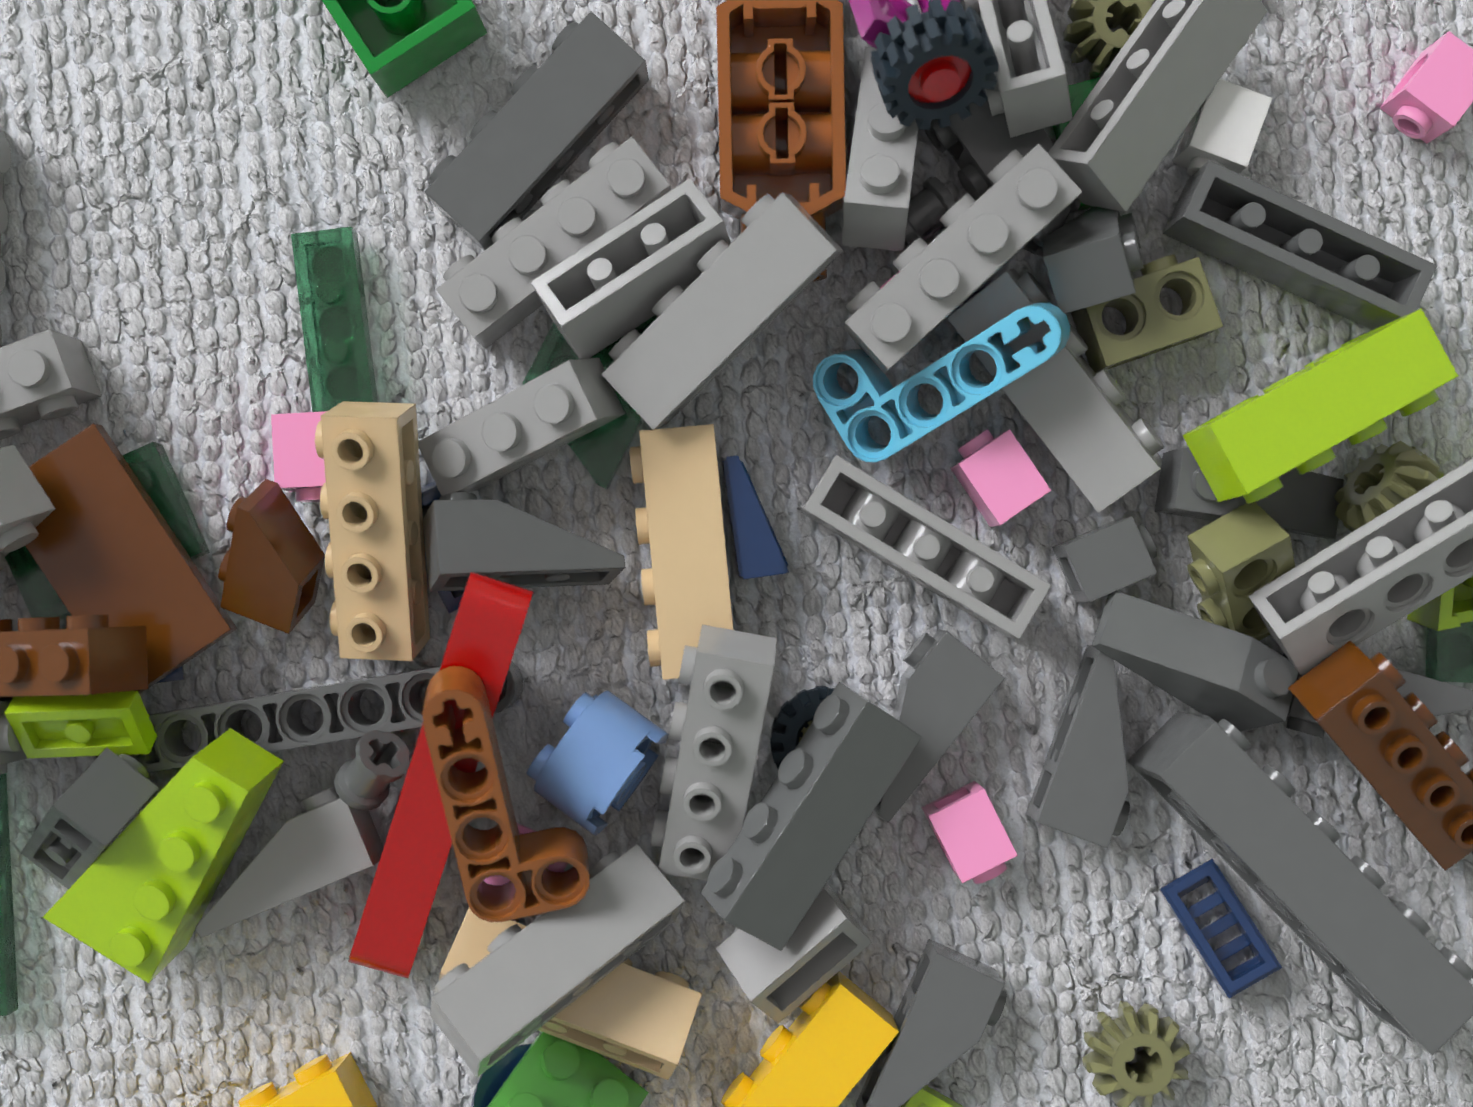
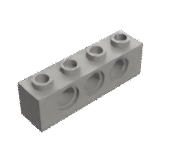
M837 455L828 465L801 510L802 514L1006 637L1021 638L1052 586Z
M1473 459L1249 595L1251 602L1271 636L1301 676H1304L1349 640L1355 645L1363 642L1473 576Z

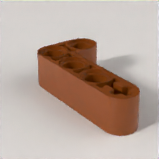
M450 666L438 671L431 678L426 690L423 708V727L466 900L471 911L482 920L504 922L560 910L577 904L585 897L590 887L588 851L583 837L575 830L566 827H554L519 835L485 686L481 678L474 671L462 666ZM456 699L458 707L465 709L463 727L455 729L456 719L453 707L449 702L444 701ZM463 758H473L479 760L485 766L476 772H464L456 768L454 763ZM476 818H489L494 820L497 825L488 830H480L472 827L469 822ZM556 862H566L573 865L571 869L565 872H554L547 869L549 865ZM491 876H502L510 881L503 885L494 886L486 883L484 880Z

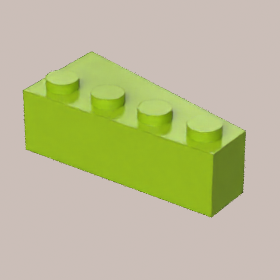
M1422 308L1343 343L1341 348L1315 359L1305 365L1304 369L1262 390L1263 395L1250 397L1182 435L1218 502L1240 496L1244 497L1247 504L1261 500L1283 487L1279 476L1296 467L1300 475L1305 474L1336 458L1331 448L1347 438L1351 446L1364 442L1385 431L1388 426L1383 418L1399 410L1402 417H1405L1438 401L1439 397L1435 389L1458 377V374Z
M230 728L187 762L42 918L137 977L150 983L187 946L284 761Z

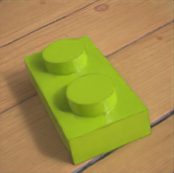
M138 690L93 695L14 696L4 713L27 759L99 756L106 748H109L116 755L150 754L157 738L156 731Z

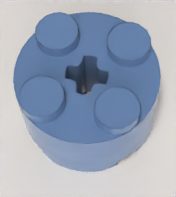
M609 690L604 691L599 696L596 694L593 697L586 692L583 693L564 718L563 723L570 727L556 748L547 744L535 757L526 773L536 781L534 791L594 836L598 835L608 825L599 816L604 815L610 805L617 811H620L653 766L659 755L649 749L653 742L665 744L669 736L667 732Z

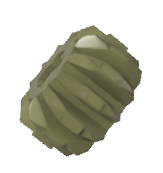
M1074 0L1067 11L1068 17L1073 22L1068 24L1063 32V41L1078 45L1070 56L1071 64L1081 63L1088 59L1092 63L1088 73L1089 78H1098L1103 69H1107L1156 0ZM1119 25L1123 28V29H1118V30H1116L1115 32H1112V31L1110 30V29H1113V28L1118 27Z
M1402 441L1390 447L1381 444L1375 448L1371 457L1367 459L1360 457L1356 469L1344 475L1347 481L1346 485L1339 489L1334 496L1339 503L1335 515L1342 521L1344 527L1353 532L1446 474L1440 470L1438 463L1428 455L1423 454L1416 447H1410Z
M1120 1001L1118 1018L1114 1020L1104 1011L1098 1012V1022L1104 1029L1101 1033L1095 1031L1084 1032V1041L1094 1051L1082 1057L1085 1069L1089 1073L1096 1074L1092 1085L1097 1092L1104 1096L1112 1093V1099L1118 1107H1129L1135 1098L1141 1107H1153L1154 1094L1160 1093L1167 1100L1175 1101V1093L1169 1083L1171 1079L1179 1081L1189 1080L1187 1069L1178 1061L1191 1054L1188 1044L1183 1039L1176 1038L1179 1032V1025L1170 1016L1159 1018V1011L1149 1003H1144L1136 1013L1127 1001ZM1142 1047L1144 1050H1140L1136 1053L1137 1062L1129 1064V1061L1135 1059L1134 1049Z

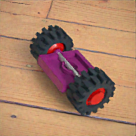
M849 0L861 39L878 50L871 51L872 70L887 112L892 118L898 116L900 124L909 127L916 120L918 129L929 130L931 121L937 119L940 128L951 125L950 115L958 113L961 120H964L972 115L969 108L971 102L981 107L988 100L985 89L994 90L998 81L994 72L999 71V62L983 21L979 19L977 12L970 6L964 11L960 0Z

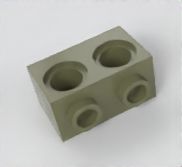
M1173 254L1143 265V269H1140L1142 276L1134 279L1136 293L1071 312L1077 332L1088 347V350L1085 352L1088 364L1096 374L1103 369L1108 370L1204 337L1223 327L1199 257L1178 264L1176 256ZM1162 288H1169L1178 293L1182 300L1180 315L1170 314L1163 308L1160 302V291ZM1105 307L1115 308L1123 314L1126 321V330L1123 335L1112 334L1104 327L1102 311Z
M1256 502L1251 504L1245 503L1187 536L1193 562L1188 564L1187 569L1193 583L1201 593L1202 602L1197 604V610L1202 620L1254 637L1260 641L1271 634L1251 602L1249 595L1295 568L1290 535Z

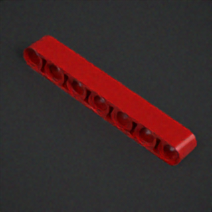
M471 572L440 670L450 666H462L474 671L481 678L485 686L493 719L534 591ZM456 699L444 701L449 702L453 707L456 719L455 729L463 727L465 709L458 707ZM423 724L348 960L349 963L407 979L409 978L452 845ZM463 758L456 761L454 766L464 772H476L479 760Z

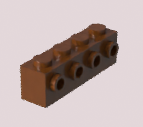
M104 614L66 616L67 629H60V617L18 618V631H13L12 619H0V697L93 695L148 689L146 626L109 627V615Z
M1349 640L1289 686L1288 689L1416 839L1446 871L1473 852V768L1467 773H1464L1460 768L1470 760L1444 731H1441L1436 736L1432 734L1429 729L1437 724L1438 720L1414 693L1410 692L1404 698L1397 689L1404 685L1406 681L1380 652L1369 659Z

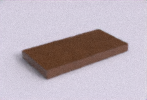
M93 423L29 466L54 505L55 510L36 527L39 535L25 546L72 616L108 614L109 627L146 626L148 688L237 629L225 609L220 608L221 603L102 425ZM138 690L139 694H141L142 692L145 691V690Z

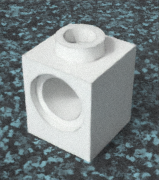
M1219 79L1211 95L1203 102L1184 129L1172 163L1188 168L1187 173L1190 176L1209 160L1238 174L1241 173L1249 164L1272 98Z

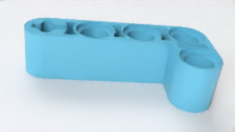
M1035 303L1011 313L896 387L892 386L886 374L862 349H849L826 357L817 365L813 374V388L818 400L848 449L855 457L865 462H879L907 447L1057 355L1065 348L1069 340L1070 324L1066 314L1053 304ZM1028 318L1034 324L1045 321L1049 325L1051 331L1043 337L1046 349L1042 343L1035 342L1014 354L1013 349L1007 344L1031 329ZM976 350L989 353L995 360L997 366L996 375L991 383L977 380L970 371L969 360L972 353ZM842 363L850 365L857 373L858 388L854 394L844 391L839 386L837 371ZM922 384H930L940 391L943 398V407L939 414H930L920 406L918 391ZM872 416L884 419L889 425L891 439L888 445L878 444L871 438L868 431V423Z

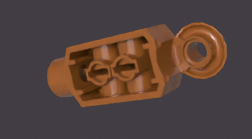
M726 0L716 7L720 199L722 211L740 220L741 234L747 228L741 220L748 210L765 195L770 194L776 199L783 192L792 195L826 232V218L843 208L846 190L843 3L838 0ZM827 268L813 282L826 279Z

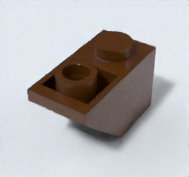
M265 479L247 498L244 496L239 497L229 513L226 527L233 534L230 549L225 554L218 573V579L224 582L220 608L290 634L316 601L325 554L279 484Z

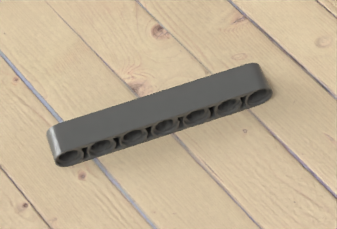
M511 661L505 679L507 683L506 694L498 702L494 714L511 707L520 698L523 691V676L513 661ZM440 666L148 714L156 731L157 738L150 754H139L136 760L148 772L184 767L193 756L230 728L249 739L243 733L241 727V719L247 710L254 712L262 723V733L259 739L251 741L268 752L358 738L372 730L394 732L422 727L424 705L419 698V689L426 679H431L440 670ZM367 689L377 692L385 704L383 716L379 721L367 719L360 709V698ZM306 700L316 702L323 712V723L318 731L308 729L300 717L301 708ZM186 721L194 723L200 731L201 743L196 751L188 748L183 741L182 728Z

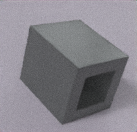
M1133 516L1116 519L1052 547L1075 602H1092L1157 574L1151 560L1157 557L1154 541L1144 525H1136Z

